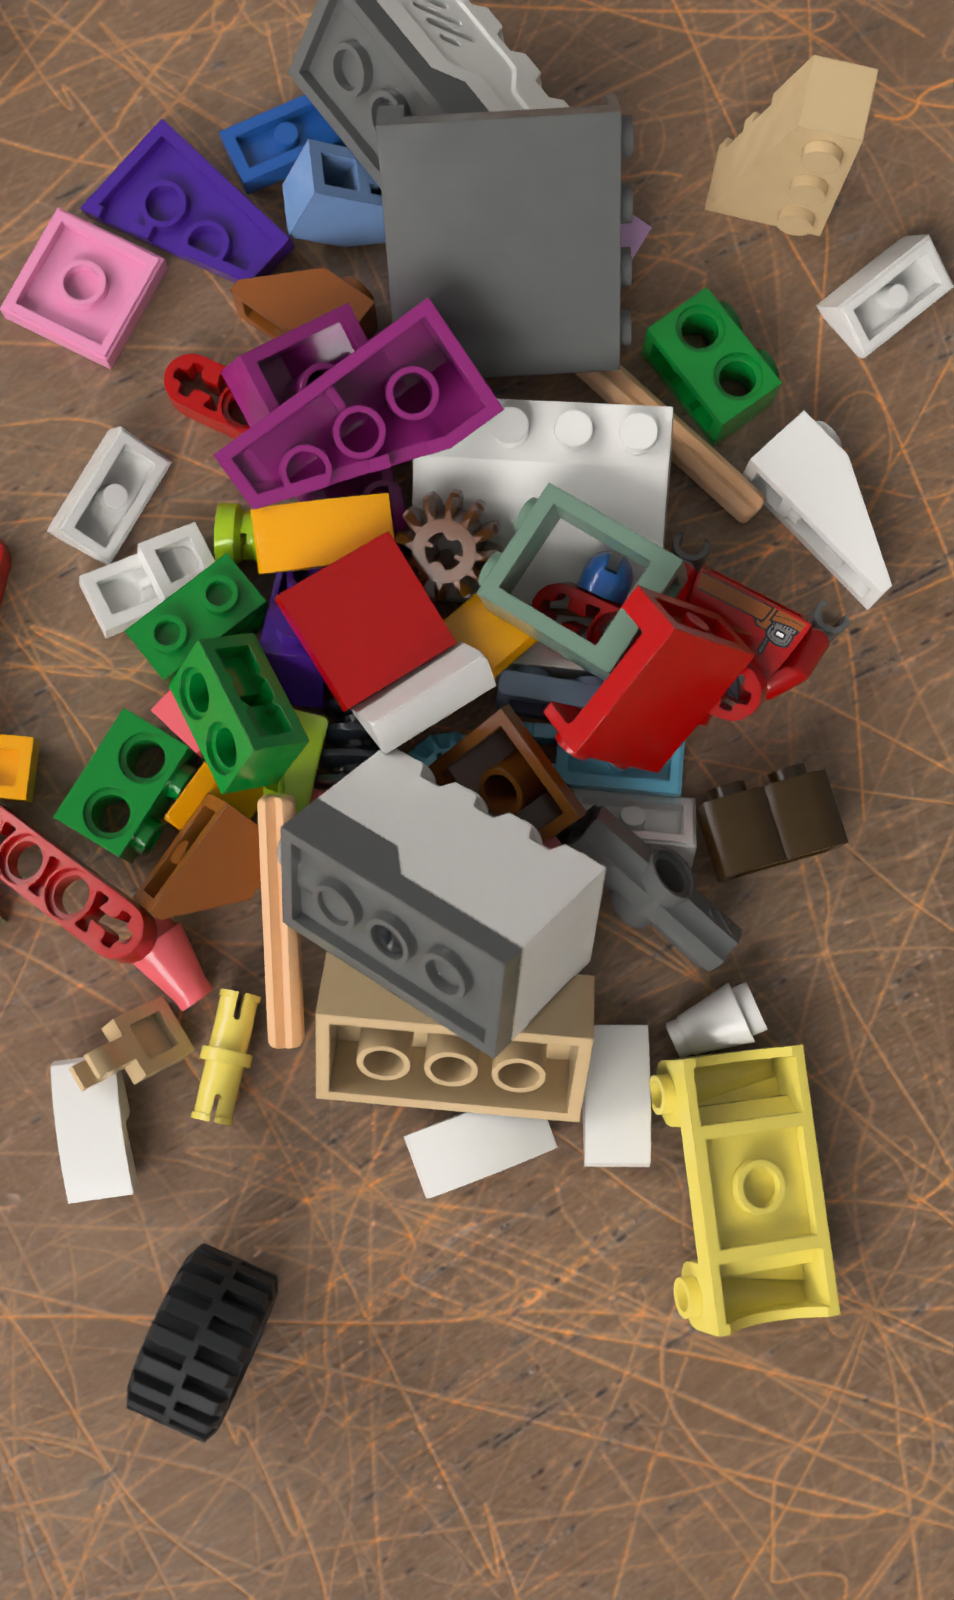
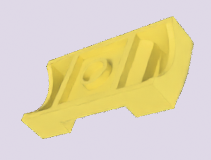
M803 1044L661 1060L658 1063L656 1075H652L649 1080L651 1106L657 1115H662L667 1125L670 1127H681L698 1257L697 1260L684 1262L681 1277L676 1278L674 1282V1299L680 1315L684 1319H689L691 1325L696 1330L717 1337L732 1335L743 1328L772 1321L841 1315Z

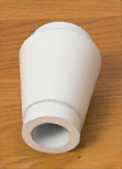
M729 982L678 1015L676 1019L666 1023L680 1058L692 1054L698 1055L755 1042L754 1035L768 1030L747 982L732 988Z

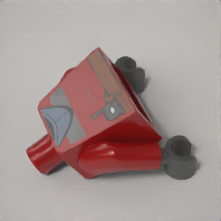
M684 532L677 533L673 539L670 552L684 560L688 581L676 599L718 613L756 655L751 660V663L760 668L766 678L768 688L766 700L771 701L808 680L830 646L829 643L849 626V617L845 615L834 627L826 625L822 620L821 612L828 604L827 600H822L805 616L706 566L705 563L710 549L708 540H704L700 553L695 555L684 553L680 548ZM741 674L727 689L728 699L736 703L742 699L750 701L752 694L743 688L745 677ZM707 713L699 724L707 726L713 715Z

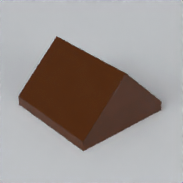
M509 704L498 710L428 766L435 777L437 785L443 786L456 782L476 792L484 800L488 808V814L493 817L511 813L532 824L539 832L542 844L587 814L584 807Z

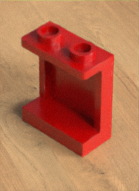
M637 585L621 607L643 632L584 708L551 701L543 713L557 730L555 735L556 741L571 756L583 761L593 758L610 762L623 770L632 767L658 773L756 655L718 613Z

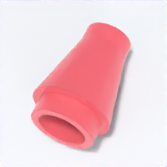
M156 918L157 940L152 951L144 959L132 964L174 1000L181 1011H184L214 988L202 970L182 922L180 921L175 924L171 918L161 920ZM132 936L125 940L123 943L127 944L131 940Z

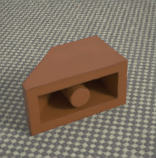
M326 267L240 279L230 289L238 316L272 340L348 302L367 340L378 329L375 301L371 292L355 278L345 276L341 279Z
M208 792L132 898L160 920L250 900L255 891L261 889L258 825L228 803Z

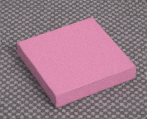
M58 207L0 307V311L6 319L112 370L165 275L168 266L163 257Z

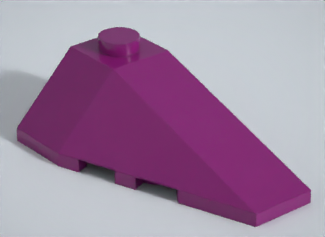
M428 297L213 456L254 510L319 490L338 482L450 449L504 409Z
M348 302L238 356L221 373L248 425L252 427L368 342ZM393 467L367 473L296 496L299 502L389 493L394 535L398 530L408 528L403 518L405 509L401 487L395 483ZM398 545L402 554L411 551L410 549Z

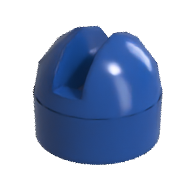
M612 551L598 552L584 566L577 585L598 596L623 605L633 582L632 566L627 558L623 557L617 570H611L607 568Z

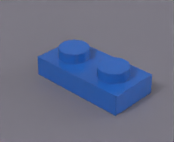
M305 94L219 131L222 145L247 195L285 179L308 139L347 147Z

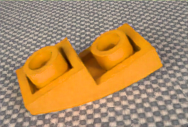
M389 493L296 502L250 510L259 575L323 568L387 531L390 532L394 539Z

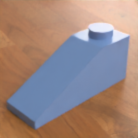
M308 139L282 184L288 237L340 247L386 243L381 188L348 147Z

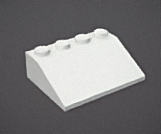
M497 399L504 410L450 449L413 459L412 506L424 510L423 497L432 491H435L440 496L446 507L449 494L454 489L462 490L464 496L462 509L467 511L477 500L481 499L487 506L478 518L479 522L483 524L491 520H498L501 525L500 532L486 541L497 543L504 550L516 533L514 525L520 510L530 498L536 497L538 499L548 483L555 485L664 548L673 444V407ZM560 518L511 595L531 606L537 592L546 585L561 582L577 584L584 566L592 556L598 552L612 551L607 568L616 571L623 557L627 558L632 566L634 577L631 589L627 595L628 598L647 568ZM444 535L436 543L440 551L450 549L454 556L462 547L459 539L448 541ZM416 566L412 568L413 572L417 576V574L420 571ZM429 579L423 588L431 600L466 602L478 591L480 585L473 579L474 592L470 597L462 598L452 584L445 600L436 599L434 581ZM566 595L563 600L551 601L549 608L568 609L570 598ZM594 606V611H600L599 608Z

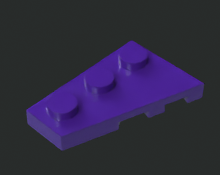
M163 119L151 129L80 207L87 217L234 283L240 279L270 275L295 248L291 239Z

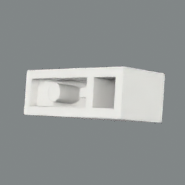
M802 411L750 459L743 475L765 494L766 501L764 505L868 610L889 590L892 583L849 456L841 448L840 438L829 425L822 421L815 422L805 411Z

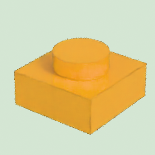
M0 734V801L33 802L40 741L36 738Z

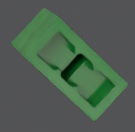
M707 287L647 328L641 355L713 447L772 405L782 384L774 360L765 350L761 348L755 349L742 332V325L735 310L725 301L718 302ZM687 334L701 335L709 342L710 346L705 348L692 347L684 340L683 336ZM726 380L736 381L745 388L747 394L732 396L722 389L720 382Z
M225 553L125 630V633L169 686L198 639L247 633L257 635L263 630L268 604L231 557Z
M254 633L198 639L169 684V688L222 794L277 784L310 741Z
M123 708L55 813L54 818L132 864L138 854L142 856L149 854L160 839L165 824L160 819L172 800H177L197 773L198 769L194 765L199 757L189 746ZM162 749L165 754V763L161 771L149 778L139 777L136 770L139 757L147 750ZM116 802H127L130 808L128 823L118 832L107 833L102 823L105 810Z

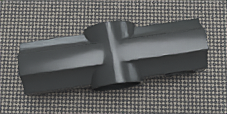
M595 804L586 811L587 814L580 818L566 833L561 846L567 845L606 867L604 884L609 888L611 904L621 919L638 929L651 925L700 969L705 968L709 972L722 964L729 953L739 944L742 929L696 889L694 874L688 863L680 854L670 848L661 847L653 851L603 805L598 807Z

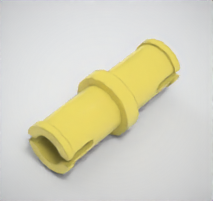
M220 989V999L209 1046L202 1045L199 1058L204 1059L205 1064L191 1118L210 1121L214 1099L218 1094L219 1100L214 1122L233 1126L234 1119L232 1118L243 1069H250L253 1056L247 1054L261 997L249 993L242 995L238 1017L234 1019L239 991Z

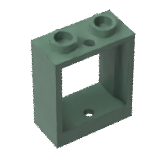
M548 483L538 499L536 497L530 498L520 510L514 525L516 533L503 553L500 551L495 552L485 563L478 580L480 588L476 593L489 612L605 681L643 632L621 607L597 645L592 644L511 595L560 518L647 568L633 590L639 585L677 598L688 581L684 560L555 485Z

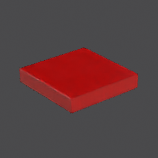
M389 531L281 592L274 599L344 712L457 643Z

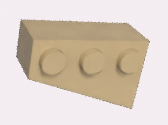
M813 55L774 92L771 105L762 114L757 112L751 114L745 120L744 129L741 134L734 140L727 137L719 145L704 210L777 226L779 230L789 235L803 236L812 234L820 236L863 142L879 69Z

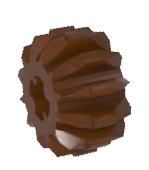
M454 489L449 494L446 507L435 491L427 493L423 497L424 510L410 506L403 513V518L410 528L400 529L394 535V540L399 546L411 550L403 555L411 568L416 566L420 571L416 577L421 585L424 587L429 579L435 582L434 593L438 600L446 599L452 584L462 598L470 597L474 592L473 579L478 582L480 573L487 560L495 552L500 551L503 553L504 548L497 543L486 541L500 532V522L498 520H491L481 524L478 520L485 511L487 504L479 499L468 511L462 509L464 496L462 490ZM443 535L448 541L459 539L462 547L455 556L450 549L440 551L436 543Z

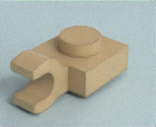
M161 995L108 1022L102 1028V1031L109 1043L84 1055L85 1060L70 1067L69 1071L82 1092L101 1083L124 1068L133 1084L136 1085L183 1060L195 1051V1048L164 996Z

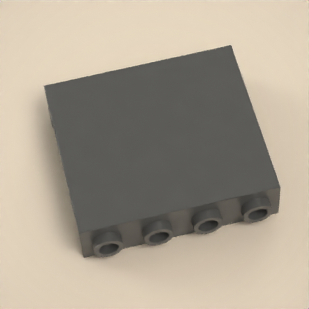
M605 93V105L406 117L404 105L378 106L376 130L392 323L429 297L483 378L620 370V347L631 346V314L629 308L620 309L621 287H629L632 284L631 248L621 247V224L632 223L633 217L631 182L621 183V158L633 156V119L631 114L622 115L616 93Z

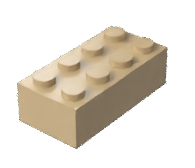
M326 951L316 1008V1099L579 1122L594 1041L595 976L577 974L530 1020L521 1033L493 1059Z

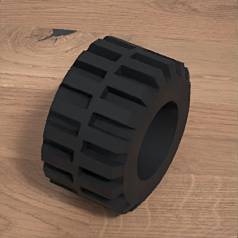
M202 1243L191 1252L173 1279L142 1344L127 1386V1409L203 1443L211 1438L220 1428L266 1327L278 1296V1275L206 1243Z

